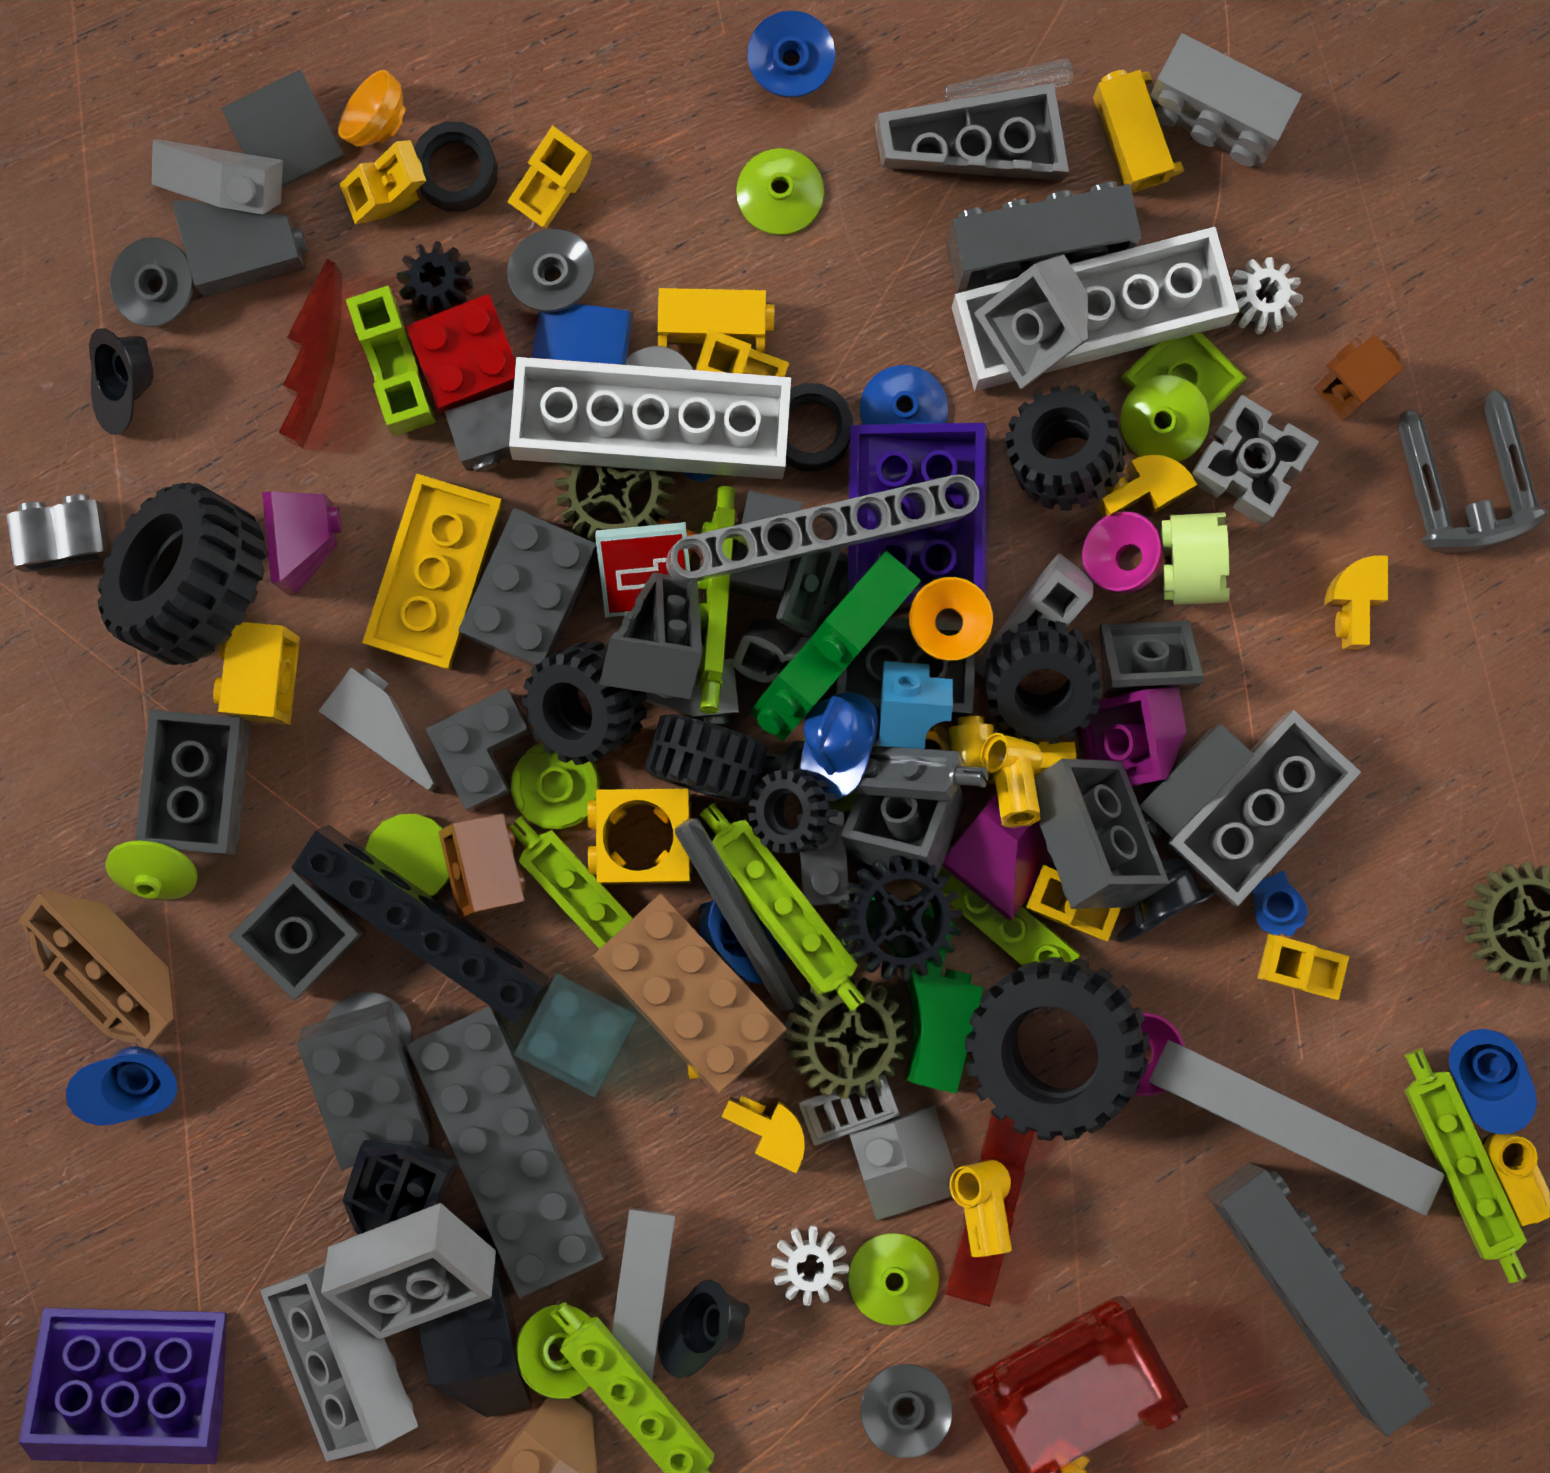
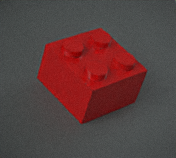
M490 294L406 326L436 406L444 419H447L445 414L447 410L514 389L516 359Z

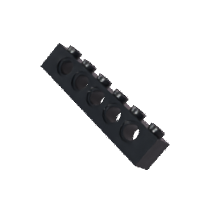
M330 825L314 832L291 866L297 873L515 1024H518L526 1015L550 980L544 973L464 918L459 919L456 912L428 895Z

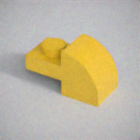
M552 125L528 161V164L531 165L507 202L542 228L547 229L571 192L575 194L590 167L592 154Z
M411 140L396 141L375 162L359 164L340 183V187L354 223L361 224L389 217L413 205L419 200L416 190L426 182V178Z
M710 329L707 332L695 370L785 377L789 362L751 349L752 344Z
M1146 455L1132 460L1125 470L1132 481L1129 483L1126 477L1119 479L1114 488L1107 486L1105 488L1107 495L1100 500L1096 507L1104 518L1113 513L1123 512L1144 500L1153 515L1189 494L1197 486V483L1191 473L1176 460L1161 455Z
M1369 556L1354 562L1337 574L1327 589L1324 605L1342 606V611L1337 612L1335 619V633L1337 638H1342V650H1361L1370 645V606H1379L1388 601V556Z
M1045 865L1042 866L1026 909L1105 942H1108L1121 908L1071 909L1069 901L1063 892L1057 870Z
M1268 934L1257 979L1282 987L1339 1000L1349 956L1282 936Z
M741 1095L739 1101L730 1098L721 1117L762 1136L755 1149V1154L797 1173L803 1159L805 1141L802 1126L794 1112L778 1101L771 1117L763 1114L766 1106L750 1097Z

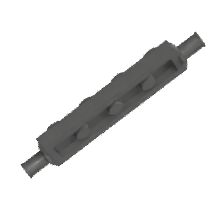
M793 741L784 754L767 753L762 771L801 769L802 752L806 741ZM873 746L866 772L860 784L851 793L952 801L954 793L960 785L985 787L986 781H988V771L986 767L963 766L964 760L958 751Z

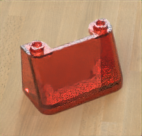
M1124 1296L1113 1297L982 1369L967 1379L963 1385L969 1400L1009 1473H1062L1061 1468L1138 1424L1143 1423L1144 1426L1155 1425L1157 1430L1164 1429L1177 1422L1181 1418L1180 1412L1188 1408L1186 1401L1136 1310Z

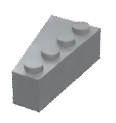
M1054 83L878 113L874 123L882 168L1062 181L1069 173Z

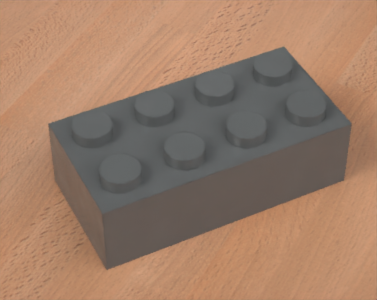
M1111 181L1094 185L1090 188V192L1073 195L1071 190H1063L1048 195L1045 201L1029 204L1028 199H1017L1003 204L1002 209L985 212L984 208L981 207L964 210L958 214V218L952 219L947 239V249L956 291L961 293L1015 279L1035 263L1065 255L1068 262L1073 264L1134 248L1141 238V232L1130 184L1117 186L1116 182Z

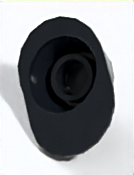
M98 328L91 334L89 342L92 407L101 427L111 435H120L130 425L133 416L134 400L141 397L152 385L154 378L153 366L149 356L147 341L144 337L137 335L117 337L106 328Z
M1174 857L1162 862L1170 884L1133 906L1135 919L1116 936L1117 941L1124 942L1146 933L1181 910L1211 898L1215 894L1214 889H1201L1183 858Z
M701 1281L671 1311L660 1331L658 1352L661 1364L667 1373L677 1378L690 1377L703 1368L713 1357L733 1351L743 1338L745 1318L751 1311L749 1305L738 1301L737 1298L726 1293L721 1284L716 1281Z

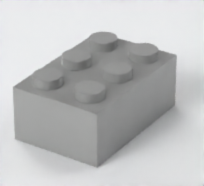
M1181 33L1150 94L1160 124L1168 127L1176 125L1190 132V136L1196 142L1208 147L1216 145L1229 152L1230 157L1237 163L1248 167L1255 165L1259 168H1262L1278 142L1302 96L1301 93L1183 33Z
M439 1203L329 1246L321 1294L377 1339H382L491 1298L496 1250L444 1205Z

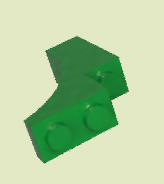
M885 551L825 619L810 640L781 671L749 713L757 719L760 727L766 732L776 735L784 742L921 580L889 552Z
M874 897L870 900L866 912V924L871 929L876 926L880 918V912L874 903ZM892 906L897 918L892 923L893 926L891 928L904 926L906 930H909L906 927L907 923L904 921V916L908 911L897 910L896 906ZM928 907L921 917V926L927 933V939L932 931L934 921L932 907ZM947 934L945 940L950 942L951 935ZM897 935L890 941H884L894 957L908 955L917 950L912 943L907 942L901 935ZM939 949L937 952L941 956L944 965L947 952ZM926 959L928 975L924 977L918 976L912 966L910 980L905 981L912 1008L913 1030L912 1044L904 1079L918 1085L957 1094L967 1055L965 1037L973 1032L974 1028L969 1024L973 1011L979 1007L984 987L970 984L973 975L947 968L943 977L941 976L943 965L935 967Z

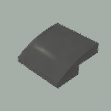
M301 69L221 108L244 154L283 160L282 188L345 157Z
M841 548L794 560L776 616L778 621L809 638L814 635L825 619L848 595V555L841 552Z

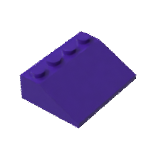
M985 422L850 425L849 499L951 475H964L976 483L979 490V501L972 512L954 522L848 546V593L887 551L921 580L899 607L911 608L917 593L925 585L943 577L966 579L978 586L988 598L990 433ZM946 488L945 500L947 504L954 509H962L964 503L962 494L955 488ZM903 498L901 502L903 514L912 520L918 519L920 516L918 503L914 499ZM867 508L858 509L857 521L859 525L867 530H874L877 524L875 514Z
M43 1308L19 1444L31 1460L216 1465L223 1414L226 1312Z

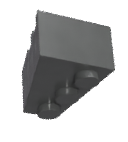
M653 572L636 598L632 611L626 613L622 626L618 632L614 631L609 640L599 685L654 693L663 698L679 697L691 699L702 657L698 582L681 583L670 575Z

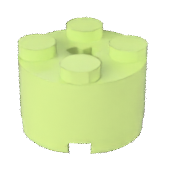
M1225 512L1170 515V520L1162 521L1161 538L1164 557L1171 556V565H1164V600H1173L1174 605L1229 602L1230 588H1226V576H1229V548Z

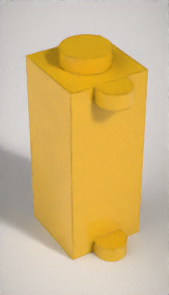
M1122 69L1111 72L1101 79L1093 99L1123 185L1130 184L1132 193L1168 182L1170 177L1184 172L1181 161L1175 163L1172 161L1146 85L1153 81L1150 72L1141 73V70L1127 73L1126 70Z
M659 288L658 346L668 348V343L704 344L707 332L711 329L756 345L757 351L765 353V331H774L775 304H766V290Z

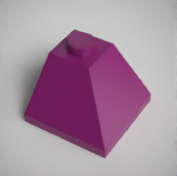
M262 492L271 583L287 595L298 594L337 546L336 533H342L339 506H333V502L325 494Z
M1179 687L1146 689L1099 700L1100 706L1097 714H1090L1091 723L1085 729L1079 726L1085 760L1122 761L1131 786L1168 779L1187 732Z
M996 792L947 852L942 867L1010 921L1031 895L1042 866L1045 865L1051 868L1054 862L1047 850V843L1039 822L1031 826L1017 828L1002 826Z

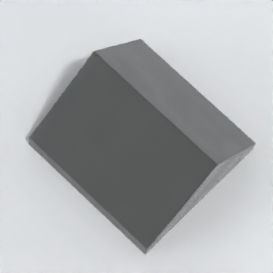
M1189 620L1100 624L1104 694L1131 693L1146 689L1179 687V690H1193L1203 683V672Z

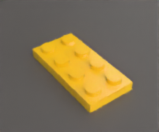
M416 473L362 641L364 645L450 671L461 637V633L458 630L473 599L503 505L502 499Z

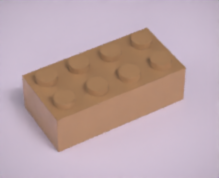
M661 893L592 956L593 963L717 1096L787 1030Z

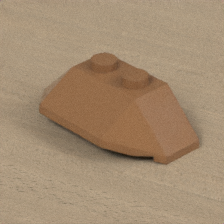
M46 889L38 893L19 922L23 931L28 932L31 948L42 972L105 1036L128 1043H137L139 1047L148 1049L174 1019L169 967L106 904Z
M547 1397L487 1473H597L593 1413L574 1397L565 1399Z

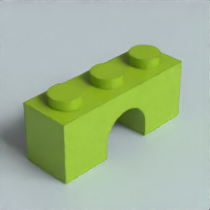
M385 286L345 299L359 342L369 361L375 383H373L389 430L394 436H398L437 423L397 300L390 287Z

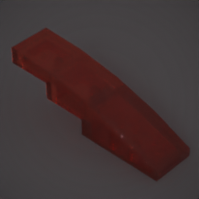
M329 259L323 265L287 336L292 345L300 350L283 383L287 391L295 396L296 399L279 430V434L287 442L302 449L323 402L334 364L341 322L342 273L336 263Z
M990 1114L977 1163L995 1160L1002 1163L1008 1170L1011 1187L1008 1195L1003 1200L1010 1236L1014 1223L1013 1215L1026 1173L1025 1165L1035 1131L1030 1130L1026 1135H1022L1012 1130L1015 1122L1007 1116L1000 1122L994 1115ZM965 1213L945 1295L990 1307L1005 1253L973 1257L971 1255Z

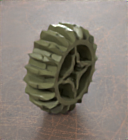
M561 463L559 466L561 471L569 475L570 478L555 479L556 488L568 491L555 497V502L557 506H571L561 514V518L564 523L578 519L571 529L575 535L580 536L589 529L586 539L596 543V530L658 525L653 519L655 516L666 520L670 518V511L661 506L660 503L669 504L675 502L674 493L662 490L675 484L673 475H659L664 472L661 470L639 469L635 471L633 468L626 472H618L612 467L594 466L599 476V483L595 489L588 493V498L579 501L581 481L593 465ZM605 473L609 475L611 481L615 482L618 487L627 486V489H621L623 493L622 499L626 508H623L619 500L615 499L612 494L603 495L604 492H609ZM651 479L652 492L645 509L637 516L631 505V498L635 492L642 488L641 484ZM604 509H613L619 513L625 523H602L590 517L588 513L593 510L599 512Z
M1530 862L1521 863L1518 871L1513 864L1503 865L1502 876L1496 871L1486 874L1490 887L1482 883L1475 884L1473 887L1475 893L1481 898L1480 901L1476 899L1466 900L1465 906L1468 909L1474 910L1475 915L1474 917H1463L1462 924L1466 926L1474 925L1475 933L1467 934L1464 940L1466 943H1479L1480 946L1473 951L1472 957L1475 960H1480L1489 956L1484 970L1488 973H1494L1500 968V979L1502 981L1510 982L1516 975L1520 985H1529L1532 976L1537 983H1546L1549 976L1548 971L1550 972V947L1544 953L1542 949L1546 947L1544 935L1545 931L1550 927V909L1539 910L1533 904L1531 896L1525 895L1523 886L1538 891L1550 903V867L1545 865L1539 866L1534 873V868ZM1507 893L1508 899L1504 900L1506 914L1501 921L1493 924L1495 908L1500 899ZM1525 917L1542 918L1539 921L1532 922V925L1527 926L1525 930L1508 929L1518 925V922L1523 921ZM1511 937L1514 939L1519 950L1525 952L1527 961H1521L1509 955L1500 946L1497 938Z
M851 976L849 979L862 996L866 998V1001L863 1003L873 1013L877 1030L862 1027L860 1013L856 1012V1009L850 1012L848 1006L835 990L818 995L811 986L810 990L814 997L812 1001L802 996L797 998V1003L805 1008L802 1014L799 1015L795 1012L788 1014V1019L798 1024L797 1029L785 1031V1038L797 1042V1044L790 1046L786 1050L787 1056L792 1059H799L795 1063L793 1070L798 1075L807 1074L805 1084L809 1087L814 1088L820 1084V1092L825 1096H830L836 1089L838 1097L848 1099L852 1086L856 1088V1095L859 1097L866 1096L867 1082L872 1081L874 1088H882L879 1075L882 1072L890 1077L895 1075V1070L888 1065L893 1058L897 1061L904 1059V1055L895 1049L896 1044H903L908 1041L906 1035L896 1032L897 1029L906 1023L905 1018L901 1015H893L897 1011L899 1004L894 999L885 1000L888 991L881 986L873 989V982L865 977L858 984L854 976ZM835 1007L833 1019L826 1025L818 1026L822 1017ZM846 1028L860 1035L852 1036L851 1041L846 1040V1045L834 1039L839 1038L842 1032L847 1034ZM814 1043H821L826 1047H831L832 1059L836 1061V1071L827 1070L823 1067L816 1055ZM868 1048H873L868 1058L857 1066L860 1054Z

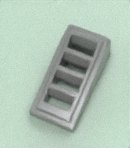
M884 1072L879 1075L882 1088H875L883 1110L874 1113L866 1092V1096L859 1097L865 1117L857 1119L850 1098L841 1099L838 1097L836 1089L830 1096L820 1094L798 1103L814 1146L900 1116ZM872 1081L866 1083V1088L874 1086ZM852 1086L850 1094L856 1093L855 1086ZM839 1098L849 1122L841 1126L831 1102ZM822 1104L832 1128L825 1132L822 1130L814 1107Z

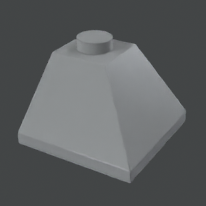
M1065 255L1035 263L974 312L1020 389L1027 387L1088 340V293Z
M935 1105L849 1134L876 1221L952 1197L950 1178L955 1168Z

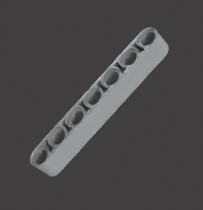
M951 475L687 536L680 539L668 552L666 568L669 575L676 581L693 583L950 523L961 519L974 510L979 501V490L971 478L964 475ZM946 488H955L962 494L964 502L962 509H954L947 504L945 500ZM903 498H911L918 503L920 507L918 519L912 520L903 514L901 510ZM859 508L870 509L875 514L877 524L874 530H867L859 525L857 521V511ZM815 518H823L831 523L833 535L830 540L819 539L814 534L812 523ZM779 528L787 534L789 546L786 550H776L769 544L767 534L770 529ZM734 538L743 544L745 548L743 560L733 561L725 556L722 548L724 540ZM682 549L694 550L700 558L699 570L689 572L682 569L677 561L678 552Z
M1167 1040L1148 1081L1427 1216L1445 1177L1444 1173L1169 1040Z

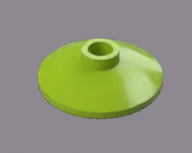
M770 149L753 157L741 171L736 188L737 202L745 219L756 229L777 236L794 234L810 225L820 212L824 199L823 180L814 163L803 154L790 149ZM777 181H784L788 184L789 188L785 193L779 194L772 189V185Z
M1173 375L1154 376L1139 383L1128 394L1121 410V431L1127 445L1139 457L1161 455L1180 462L1193 455L1206 439L1210 426L1209 407L1201 391L1188 380ZM1161 411L1168 412L1172 417V423L1166 429L1159 428L1155 422L1156 415Z
M139 840L121 843L109 852L105 864L106 871L115 884L131 894L152 900L182 898L192 892L198 878L196 867L187 856L170 846L152 841Z
M885 1233L873 1237L858 1249L850 1264L848 1284L853 1301L868 1318L885 1325H903L918 1319L931 1307L938 1292L939 1272L932 1254L920 1241L901 1233ZM891 1273L900 1274L903 1277L902 1286L898 1289L888 1288L886 1285L887 1276Z
M560 1304L538 1310L524 1323L516 1342V1361L522 1378L535 1392L548 1398L565 1399L581 1394L590 1386L561 1352L556 1361H553L548 1355L549 1347L555 1344L560 1350L567 1336L565 1330L550 1315L557 1306L560 1307ZM568 1305L582 1322L591 1318L582 1310Z

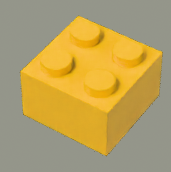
M242 622L241 625H236L231 631L232 636L225 644L218 645L219 658L224 659L222 677L216 678L213 690L214 703L219 704L218 712L229 717H240L252 722L291 725L300 636L281 625Z

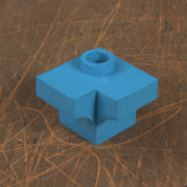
M884 661L879 716V746L925 749L926 735L930 728L937 723L951 721L953 679L930 678L929 664Z

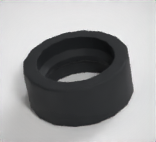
M447 121L432 126L419 137L414 150L422 164L423 173L426 178V182L419 189L432 205L445 211L464 212L478 207L491 195L497 183L498 164L489 140L479 129L464 122ZM450 143H464L471 146L481 161L480 174L477 180L468 188L460 191H446L438 187L429 173L432 155L440 147Z
M803 383L790 388L789 413L797 405L805 402H818L828 407L834 414L837 421V434L831 445L817 453H805L798 450L787 438L786 464L800 471H820L833 466L846 454L850 445V425H853V416L848 402L836 390L820 383Z

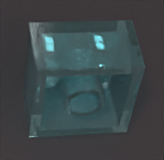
M556 973L513 1055L595 1098L600 1093L640 1014L563 973Z

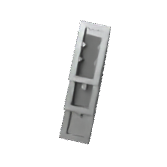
M630 1208L612 1334L648 1377L653 1380L676 1214Z

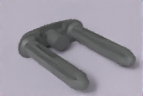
M1493 390L1486 395L1484 413L1501 471V478L1504 482L1512 511L1510 518L1502 520L1496 519L1492 501L1483 500L1465 506L1470 527L1454 528L1452 526L1424 420L1414 410H1406L1400 415L1398 432L1426 532L1425 537L1421 539V543L1434 552L1464 553L1489 549L1527 534L1541 525L1546 518L1548 511L1539 507L1511 403L1501 391ZM1423 471H1424L1425 476H1426V480H1427V484H1428V488H1429V491H1430V495H1431V499H1432V502H1433L1434 509L1432 508V505H1431V501H1430V497H1429V494H1428V490H1427L1426 482H1425V479H1424Z

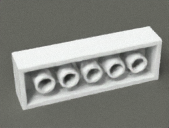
M1216 227L1070 264L1088 293V340L1045 373L1148 347L1170 339L1174 340L1190 336L1193 333L1205 332L1230 325L1238 315L1239 308ZM1015 279L957 293L954 296L951 308L974 392L1015 381L974 314L975 311Z
M516 357L509 442L512 460L783 479L786 464L791 377Z

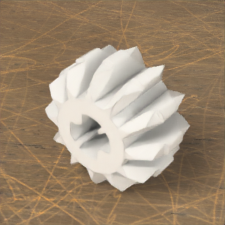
M1267 257L1263 262L1262 268L1257 261L1252 259L1246 264V272L1243 270L1235 271L1232 279L1236 285H1232L1239 313L1244 315L1238 324L1240 328H1245L1252 321L1255 322L1254 330L1256 334H1262L1267 324L1271 330L1278 332L1283 328V320L1292 322L1295 319L1297 313L1293 307L1299 306L1303 302V296L1293 291L1301 284L1300 278H1286V274L1290 270L1289 264H1283L1279 270H1275L1273 258ZM1259 289H1263L1262 294H1265L1266 291L1271 294L1272 299L1269 303H1266V297L1262 301L1258 299L1256 294Z
M815 1225L809 1227V1240L804 1241L800 1231L797 1228L792 1229V1239L796 1244L794 1247L784 1240H779L777 1243V1248L786 1254L788 1258L773 1257L771 1261L772 1267L787 1269L774 1277L775 1284L778 1286L792 1281L786 1291V1297L792 1300L799 1289L804 1290L803 1304L806 1306L811 1305V1291H818L821 1301L823 1303L828 1302L829 1294L825 1288L827 1284L837 1291H841L843 1288V1283L833 1273L846 1274L849 1272L848 1264L833 1262L846 1254L845 1246L840 1245L828 1250L834 1241V1233L828 1231L821 1242L816 1241L818 1231ZM808 1254L816 1255L817 1263L823 1262V1267L816 1268L813 1276L804 1275L803 1267L799 1270L797 1268L798 1262H805Z

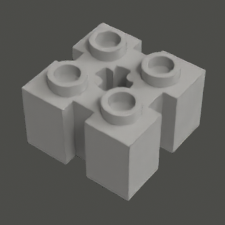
M1241 395L1233 404L1214 435L1223 441L1222 445L1213 440L1202 454L1191 475L1196 481L1198 488L1215 498H1218L1224 491L1238 498L1233 509L1264 526L1274 517L1291 489V486L1282 480L1285 478L1291 481L1302 471L1319 441L1290 423H1287L1281 431L1267 423L1273 414L1272 412ZM1249 454L1257 457L1255 462L1257 467L1254 469L1246 464L1245 459Z

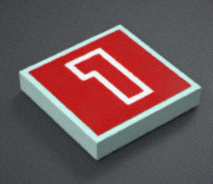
M686 522L596 530L595 538L605 617L625 616L628 611L631 612L635 606L636 598L653 572L669 575L666 568V558L671 548L680 539L687 537ZM682 549L677 554V561L682 569L691 572L688 549Z

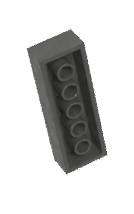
M489 1006L406 1044L518 1298L520 1299L602 1261L607 1252L500 1013Z
M1247 1163L1205 1195L1363 1418L1388 1437L1432 1405L1424 1393V1390L1429 1388L1427 1381L1412 1363L1408 1365L1401 1356L1397 1355L1396 1352L1402 1348L1400 1343L1387 1326H1381L1374 1318L1370 1317L1368 1313L1374 1310L1372 1304L1358 1286L1353 1288L1347 1280L1343 1279L1341 1274L1346 1271V1268L1330 1247L1326 1249L1313 1237L1319 1232L1318 1228L1303 1209L1298 1210L1286 1199L1291 1194V1191L1281 1176L1275 1170L1271 1172L1267 1167L1260 1168L1254 1164Z

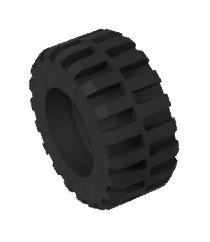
M188 482L162 488L157 491L156 497L147 498L140 505L141 509L136 514H131L124 523L126 525L121 535L117 534L112 543L114 548L110 556H106L103 565L105 570L104 576L99 579L98 591L101 594V597L98 599V609L104 625L112 633L113 637L169 665H185L197 662L199 658H205L214 653L215 647L218 644H225L232 636L231 631L236 625H241L247 616L245 612L249 604L254 603L258 594L256 588L258 582L263 580L265 571L262 560L266 558V546L263 542L265 538L255 517L198 483L191 484Z
M1051 957L1039 963L1037 961L1030 962L1011 972L990 988L981 998L982 1004L973 1011L969 1024L974 1027L973 1032L965 1037V1050L972 1052V1059L966 1063L969 1077H978L980 1085L974 1090L982 1102L989 1098L996 1107L990 1113L1000 1122L1007 1116L1015 1122L1012 1130L1022 1135H1026L1030 1130L1037 1132L1038 1140L1052 1141L1056 1136L1062 1135L1064 1140L1068 1141L1080 1138L1084 1132L1088 1131L1092 1134L1103 1128L1133 1098L1140 1087L1139 1081L1146 1072L1148 1060L1144 1057L1145 1051L1149 1048L1148 1033L1142 1032L1141 1023L1145 1018L1140 1007L1133 1009L1128 1000L1132 994L1125 985H1122L1120 988L1116 987L1110 981L1113 977L1111 973L1103 968L1097 972L1089 969V962L1080 959L1064 962L1063 957ZM1047 1006L1057 1007L1073 1013L1086 1024L1095 1039L1098 1051L1097 1067L1087 1082L1073 1089L1056 1088L1043 1083L1028 1070L1019 1052L1018 1031L1023 1020L1031 1012Z

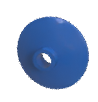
M782 11L764 19L753 31L747 48L748 65L754 79L766 91L785 98L803 97L819 89L829 78L835 62V46L828 29L814 16L800 11ZM788 54H794L799 58V62L794 66H789L783 62V58Z
M910 365L892 366L876 374L866 385L860 401L862 425L946 423L948 415L947 397L938 380L929 372ZM902 398L909 399L913 404V409L903 413L897 409V401Z

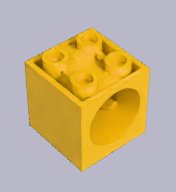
M688 788L596 790V800H588L587 812L588 828L596 830V846L588 847L589 874L597 875V883L603 885L692 884V861L675 834L676 827L682 824L683 821L692 819L691 792ZM640 805L655 807L653 812L665 824L671 821L673 828L671 849L669 852L664 850L655 860L654 864L656 866L642 871L625 869L623 867L627 862L616 851L613 853L610 851V828L612 824H617L627 815L625 810Z

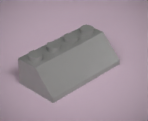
M323 1263L265 1287L260 1292L327 1462L378 1449L419 1426L413 1413L412 1401L405 1393L396 1370V1360L389 1351L385 1339H377L321 1294L326 1263Z

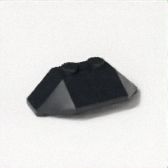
M364 1140L360 1146L342 1199L354 1231L357 1235H360L436 1204H443L459 1161L446 1155L443 1151L427 1146L419 1141Z
M488 1228L473 1231L496 1250L491 1298L419 1324L418 1329L430 1385L481 1415L491 1417L531 1408L532 1403L528 1384L522 1378L517 1366L516 1342L518 1335L503 1263Z

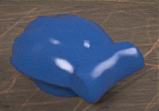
M1280 871L1269 878L1263 879L1251 891L1255 897L1254 910L1257 922L1265 932L1273 935L1283 934L1285 936H1292L1297 928L1304 925L1305 918L1308 915L1307 905L1301 895L1288 884L1285 871Z

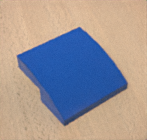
M575 304L558 312H539L532 358L626 365L634 313L627 310Z

